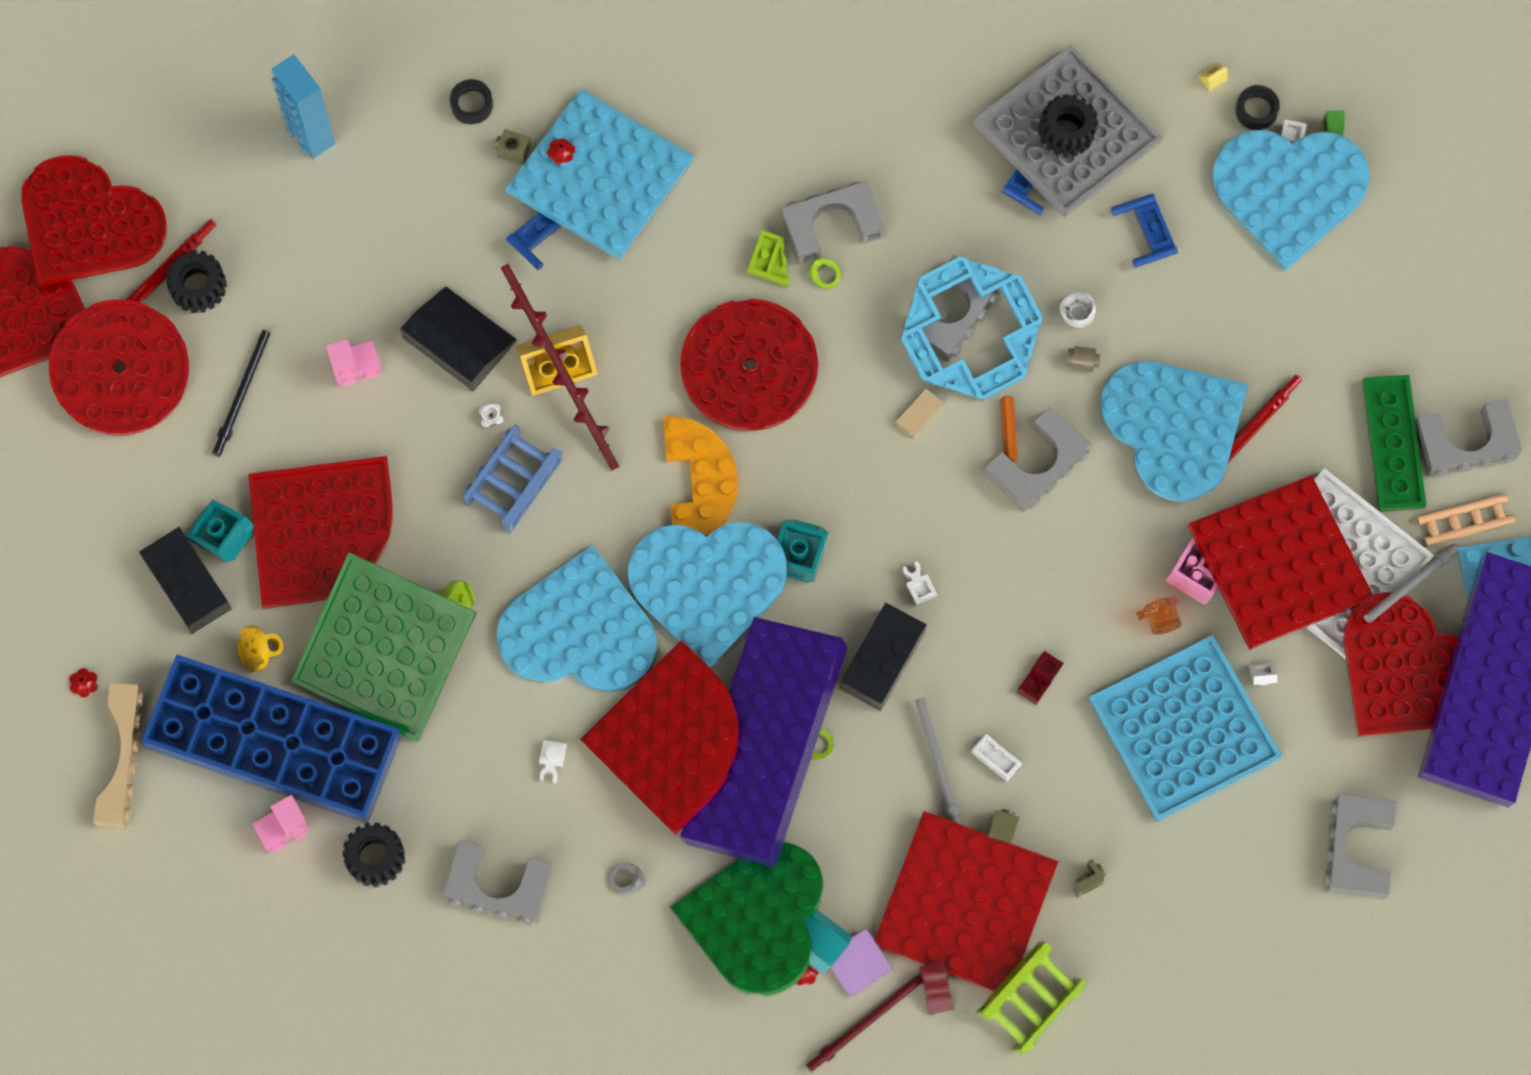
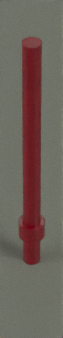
M916 975L830 1046H824L819 1050L820 1054L806 1064L807 1069L812 1073L825 1061L829 1062L836 1056V1052L923 983L922 978Z

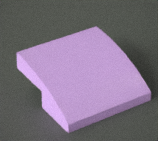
M868 929L851 938L848 947L831 967L850 997L855 996L868 985L875 983L894 969Z

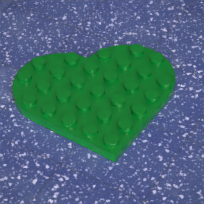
M784 842L775 868L738 858L670 906V908L730 986L747 995L750 993L771 996L781 993L796 984L810 964L812 941L805 922L817 911L822 901L824 881L818 863L809 852L797 845Z

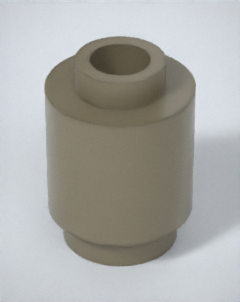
M1079 346L1068 348L1066 366H1072L1071 369L1092 372L1094 367L1099 368L1100 354H1096V349Z

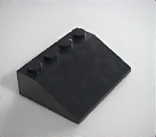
M447 286L416 310L400 328L404 340L473 392L517 341L515 337Z

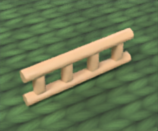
M1506 493L1417 516L1418 525L1426 524L1430 533L1429 537L1424 538L1426 547L1514 524V515L1505 516L1501 504L1508 502ZM1492 506L1497 519L1484 522L1479 509ZM1470 512L1474 525L1462 528L1457 515ZM1448 518L1452 530L1439 533L1435 521Z

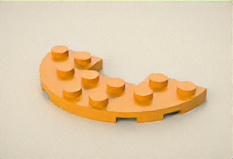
M663 416L667 463L690 461L693 502L670 504L672 525L693 528L707 537L726 523L735 506L738 492V475L733 456L722 439L708 427L683 417Z

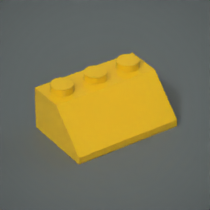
M581 324L548 335L555 349L567 351L563 364L573 382L598 375L588 339ZM533 340L515 346L532 396L562 387L556 386L552 382L558 372L544 347L533 346Z

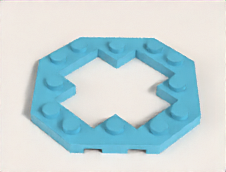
M960 256L918 278L900 341L922 381L985 400L1025 378L1043 316L1022 276L1010 274L998 268L979 264ZM968 278L972 282L979 298L1000 288L1021 329L1002 338L1012 359L975 379L964 359L943 369L922 328L941 319L931 298Z

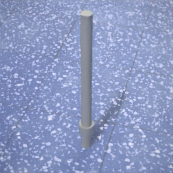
M1454 543L1445 551L1438 552L1429 564L1364 615L1365 620L1371 623L1437 568L1444 567L1450 562V558L1458 552L1459 546Z
M916 699L915 702L947 808H945L947 818L961 824L959 805H956L925 699Z

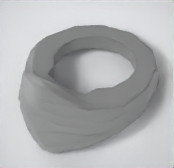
M623 863L618 864L612 869L609 875V882L612 888L620 894L631 895L638 892L644 886L645 878L642 871L636 865ZM621 869L629 870L630 873L634 874L632 884L626 887H619L615 882L616 873Z

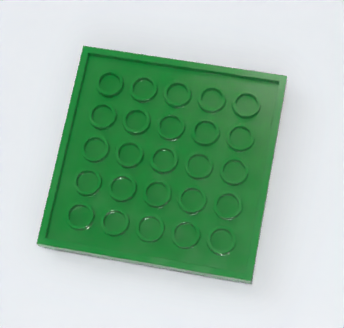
M349 552L291 682L368 719L398 728L402 735L414 741H419L477 612Z

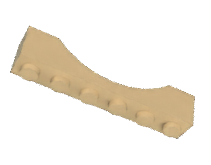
M110 683L107 707L113 714L119 728L121 753L118 767L112 780L96 798L93 822L97 827L126 829V823L131 820V808H128L129 799H133L134 785L131 784L132 775L135 776L137 770L134 754L139 751V738L136 737L137 729L142 727V715H139L140 706H144L145 693L136 684Z

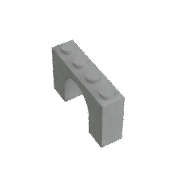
M860 181L853 182L846 188H835L828 191L827 194L821 196L813 195L805 201L799 203L791 202L786 204L784 208H781V218L799 265L816 258H821V248L813 230V223L820 214L829 210H839L851 216L857 226L863 244L885 237V226L867 181L862 183Z
M953 255V257L950 259V261H952V260H954V259H956V258H958V257H957L956 255ZM969 278L952 287L966 298L969 311L964 318L957 322L942 323L935 321L922 328L937 356L947 362L952 356L957 357L963 347L961 346L963 340H969L975 331L973 326L977 321L981 322L988 312L986 310L990 303L994 304L999 298V289L979 298Z
M1504 399L1484 404L1481 414L1487 432V444L1476 451L1461 450L1450 442L1445 431L1441 413L1418 417L1415 421L1417 437L1428 476L1436 475V477H1441L1449 474V471L1458 470V472H1465L1474 466L1480 465L1481 468L1492 466L1494 462L1503 461V463H1510L1515 461L1522 448L1508 400Z
M1051 406L1033 424V430L1055 452L1056 462L1051 469L1041 474L1026 473L1019 469L1003 452L985 467L984 475L1023 512L1028 508L1033 509L1040 502L1041 499L1039 497L1044 492L1050 493L1056 487V481L1061 476L1066 478L1072 472V466L1077 461L1081 463L1089 455L1090 443Z
M1339 794L1335 801L1331 802L1330 815H1334L1333 824L1329 825L1328 838H1332L1331 847L1327 848L1326 861L1330 862L1329 870H1326L1324 884L1328 885L1327 892L1386 899L1389 895L1391 871L1363 868L1355 864L1346 853L1345 837L1350 830L1357 827L1391 830L1395 824L1396 801Z
M459 840L443 894L448 904L455 907H462V904L471 906V910L478 913H485V910L494 912V916L502 919H508L509 916L518 918V922L526 925H531L532 922L538 923L553 870L552 863L528 858L524 876L517 891L505 898H492L481 892L476 881L484 852L483 847Z

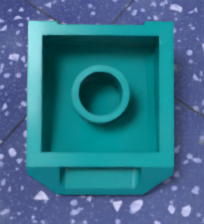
M212 499L185 537L217 558L230 562L236 560L238 553L249 538L252 537L254 525L246 516Z
M796 519L783 521L777 540L786 555L787 577L805 583L815 582L829 533L821 526Z
M817 910L805 922L812 941L809 966L822 974L833 966L850 944L852 936Z

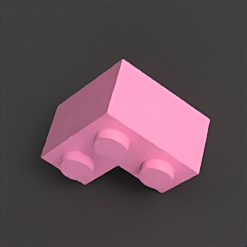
M346 339L326 345L338 386H350L356 383L357 380L364 378L367 380L373 379L382 373L373 341L350 347L349 341Z
M1192 537L1165 582L1203 605L1208 603L1218 588L1209 569L1203 566L1205 563L1204 558Z
M292 795L270 806L273 810L272 813L252 823L268 853L282 850L286 847V843L293 839L298 841L304 838L307 832L310 831Z

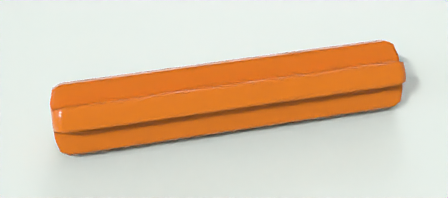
M1005 396L1000 399L1003 453L1012 462H1016L1018 454L1014 398Z

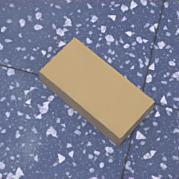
M925 389L899 417L896 425L914 438L941 409L943 402L929 390Z

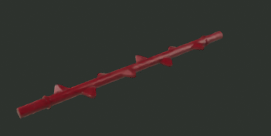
M510 265L502 266L501 270L511 287L510 290H513L516 296L511 304V308L524 310L534 328L536 336L532 341V345L544 347L558 372L552 381L553 384L565 386L578 409L573 419L574 422L586 423L599 447V452L601 451L611 471L619 468L620 466L609 448L610 445L604 439L609 431V427L597 425L584 402L589 392L588 388H576L563 364L567 351L555 349L542 326L547 317L546 312L534 311L521 287L522 284H519Z

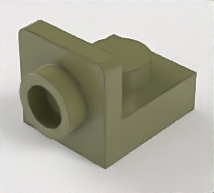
M1093 859L1088 861L1087 868L1092 876L1089 877L1088 874L1079 877L1076 880V884H1074L1073 891L1077 898L1103 885L1105 872L1099 863L1095 864Z

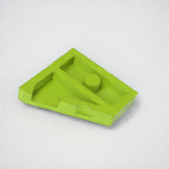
M761 230L746 273L787 288L790 282L787 276V260L784 255L783 237Z

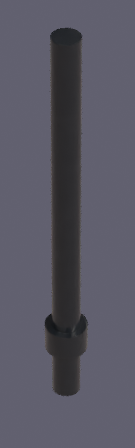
M262 330L224 425L219 428L217 433L218 440L212 452L215 456L221 457L226 442L231 439L233 434L232 427L271 334L266 330Z

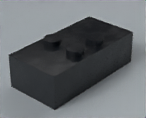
M180 527L139 551L144 562L191 634L232 610L224 594Z
M885 602L841 679L839 689L881 711L923 638L927 624Z

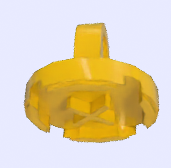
M256 625L243 627L239 632L241 640H238L237 643L238 656L242 665L249 668L248 671L250 673L263 671L267 666L268 659L280 655L283 651V641L278 635L272 633L264 634ZM268 640L274 643V652L268 649Z

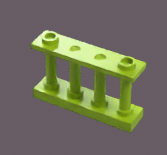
M1038 942L975 1012L981 1019H995L1019 1042L1013 1048L1016 1053H1028L1035 1046L1037 1037L1072 998L1076 999L1081 995L1084 990L1082 987L1086 984L1084 979L1076 978L1072 981L1049 959L1050 955L1048 953L1053 948L1047 942ZM1038 965H1043L1066 988L1058 999L1033 976L1034 973L1032 971ZM1022 982L1024 984L1027 983L1050 1006L1042 1017L1017 994L1018 991L1016 989ZM1006 1000L1011 1001L1035 1024L1026 1035L1001 1012V1006Z

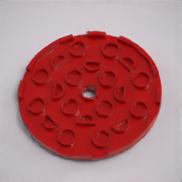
M762 299L732 300L720 304L714 310L704 314L690 329L681 351V377L691 402L711 421L726 428L739 431L765 430L780 425L792 418L810 398L818 374L817 349L811 333L808 332L802 321L788 309ZM746 360H753L756 367L746 370L743 367V363Z
M115 299L92 304L91 307L86 308L80 313L77 312L64 324L63 329L55 338L49 357L50 382L61 407L73 420L83 427L106 435L125 436L137 434L161 423L180 403L189 379L188 352L176 326L163 313H159L147 304L132 300ZM117 362H123L126 365V369L120 374L113 370V365Z

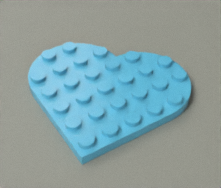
M1255 130L1234 137L1222 148L1214 164L1213 181L1215 191L1223 205L1286 271L1359 207L1368 190L1369 167L1364 154L1358 146L1338 134L1327 132L1314 133L1292 144L1285 137L1277 133Z
M1136 362L1124 366L1110 377L1102 392L1101 414L1111 434L1122 443L1135 448L1134 461L1137 474H1139L1145 486L1152 493L1163 499L1175 502L1193 501L1208 492H1212L1225 475L1248 384L1158 362Z
M746 522L726 524L714 530L707 537L690 527L670 525L650 532L637 544L629 561L628 578L631 590L637 601L676 639L682 640L712 669L750 629L753 618H760L780 596L787 579V559L778 540L770 532L755 524Z
M593 545L511 602L503 612L497 628V644L505 664L515 674L529 681L554 682L572 674L579 682L591 689L609 692L621 691L637 684L650 671L656 655L657 641L652 623Z

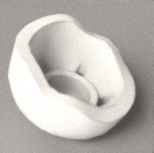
M1072 293L1061 302L1060 313L1063 320L1069 326L1083 328L1095 319L1096 303L1087 293Z

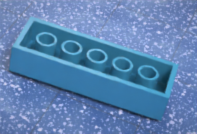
M295 54L271 69L273 74L271 81L276 87L274 90L278 96L277 100L281 105L280 110L284 115L283 120L287 124L285 127L292 137L296 136L299 140L298 145L304 154L309 153L314 159L334 146L335 141L321 89Z

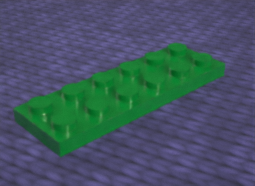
M1410 376L1365 377L1362 380L1378 511L1425 509L1426 499Z

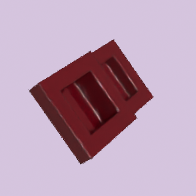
M1043 651L1030 673L1018 688L1017 693L1037 705L1064 663Z
M944 961L920 966L929 1015L953 1010Z

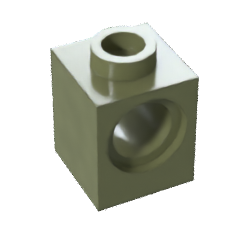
M504 129L502 136H498L495 142L498 158L524 165L531 147L530 137ZM510 144L517 145V147L514 149L507 148V146Z
M1007 809L996 810L988 837L1012 844L1019 816H1015L1013 811Z

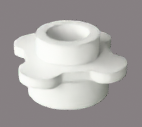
M488 404L479 408L478 412L482 416L481 425L488 428L490 425H501L503 423V417L500 415L501 406L499 404Z

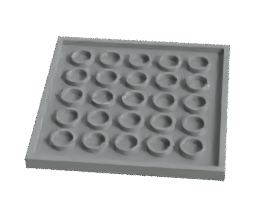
M1072 45L973 119L974 126L1064 218L1157 146L1163 139ZM1063 94H1068L1069 97H1072L1073 94L1078 95L1077 98L1080 100L1083 97L1086 99V104H1092V111L1097 112L1098 126L1090 147L1086 148V151L1082 154L1078 152V155L1074 157L1071 154L1068 157H1063L1061 153L1055 155L1052 149L1048 151L1046 149L1047 144H1042L1040 141L1041 136H1038V124L1044 107L1047 106L1050 100L1053 101L1054 97L1060 96L1062 98ZM1061 120L1057 122L1061 128L1067 131L1079 130L1071 121Z

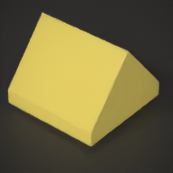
M1213 64L1199 73L1198 76L1210 91L1227 80L1228 70L1227 67Z

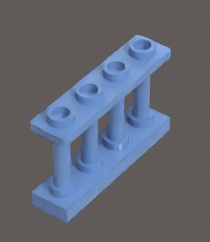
M516 424L512 429L508 428L502 437L503 442L501 445L491 451L489 455L490 460L486 466L482 465L479 468L474 483L468 484L463 491L465 505L470 506L472 501L475 500L501 516L503 529L510 534L563 460L562 452L553 448L550 453H544L518 437L520 435V427ZM513 444L541 461V467L537 472L530 471L506 456V453ZM499 463L526 478L529 483L526 488L518 490L494 475L493 472ZM487 481L515 498V503L511 509L502 507L479 492Z

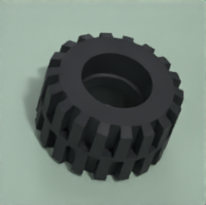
M1063 94L1062 98L1056 96L1053 101L1050 100L1047 106L1044 107L1038 124V136H1041L1040 141L1042 144H1047L1046 149L1048 151L1054 150L1055 155L1061 153L1063 157H1068L1069 154L1072 157L1077 156L1078 152L1084 153L1093 141L1098 126L1097 112L1092 111V104H1086V99L1083 97L1080 100L1077 98L1078 95L1073 94L1072 97H1069L1068 94ZM1061 120L1071 121L1079 130L1067 131L1061 128L1057 122Z
M191 250V254H187V251L182 253L183 256L181 258L177 255L174 258L175 263L170 262L168 266L170 271H166V285L176 305H181V308L185 311L189 308L191 313H196L197 310L203 313L206 312L205 308L209 307L210 310L215 308L214 303L219 304L222 301L220 296H225V287H227L225 275L219 261L215 260L213 255L210 254L208 256L206 251L202 250L200 254L197 253V250ZM200 273L209 277L207 283L199 289L192 290L184 287L185 281L191 275Z
M374 822V825L365 823L363 828H360V826L356 827L354 834L350 832L348 835L349 840L344 842L345 850L342 851L344 863L350 875L358 883L362 882L364 886L371 884L373 887H379V884L383 883L385 886L389 884L388 880L392 879L394 881L397 878L396 874L398 872L401 873L403 870L402 864H405L404 847L397 833L394 830H390L389 826H381L380 823ZM373 843L386 846L388 855L380 865L370 867L361 862L360 855L366 846Z

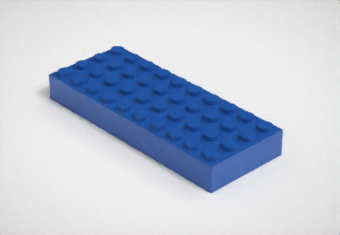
M176 654L141 742L146 749L285 796L292 795L294 799L368 823L401 739V733L398 728Z

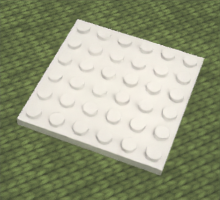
M1324 468L1315 478V482L1373 595L1383 592H1394L1433 559L1434 555L1328 470ZM1353 609L1306 627L1344 659L1346 658L1343 645V631L1346 620Z

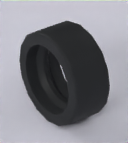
M463 80L456 84L451 91L450 104L452 113L462 123L478 124L486 120L492 113L493 100L491 91L480 80ZM470 91L479 92L485 99L484 106L480 110L471 113L461 110L458 104L460 96Z
M1263 85L1247 87L1241 92L1236 104V116L1239 122L1251 130L1269 128L1275 122L1280 110V101L1277 94L1272 89ZM1253 97H1260L1266 100L1271 106L1270 114L1265 118L1250 116L1245 111L1246 101Z

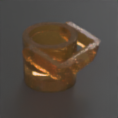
M1176 596L1153 601L1147 604L1143 610L1136 613L1139 621L1148 618L1154 635L1169 633L1182 626L1175 605L1178 604Z

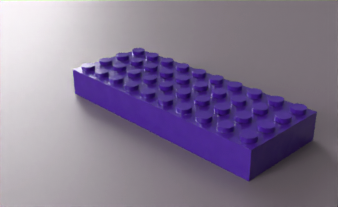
M1486 552L1479 560L1418 778L1508 808L1516 803L1531 749V566Z
M757 617L753 618L729 689L739 721V743L734 763L732 762L727 773L728 777L720 790L682 828L680 838L687 845L773 868L776 867L848 648L841 637Z

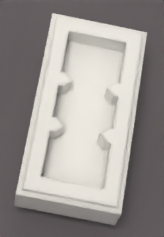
M987 733L970 752L1006 782L1011 779L1023 764Z

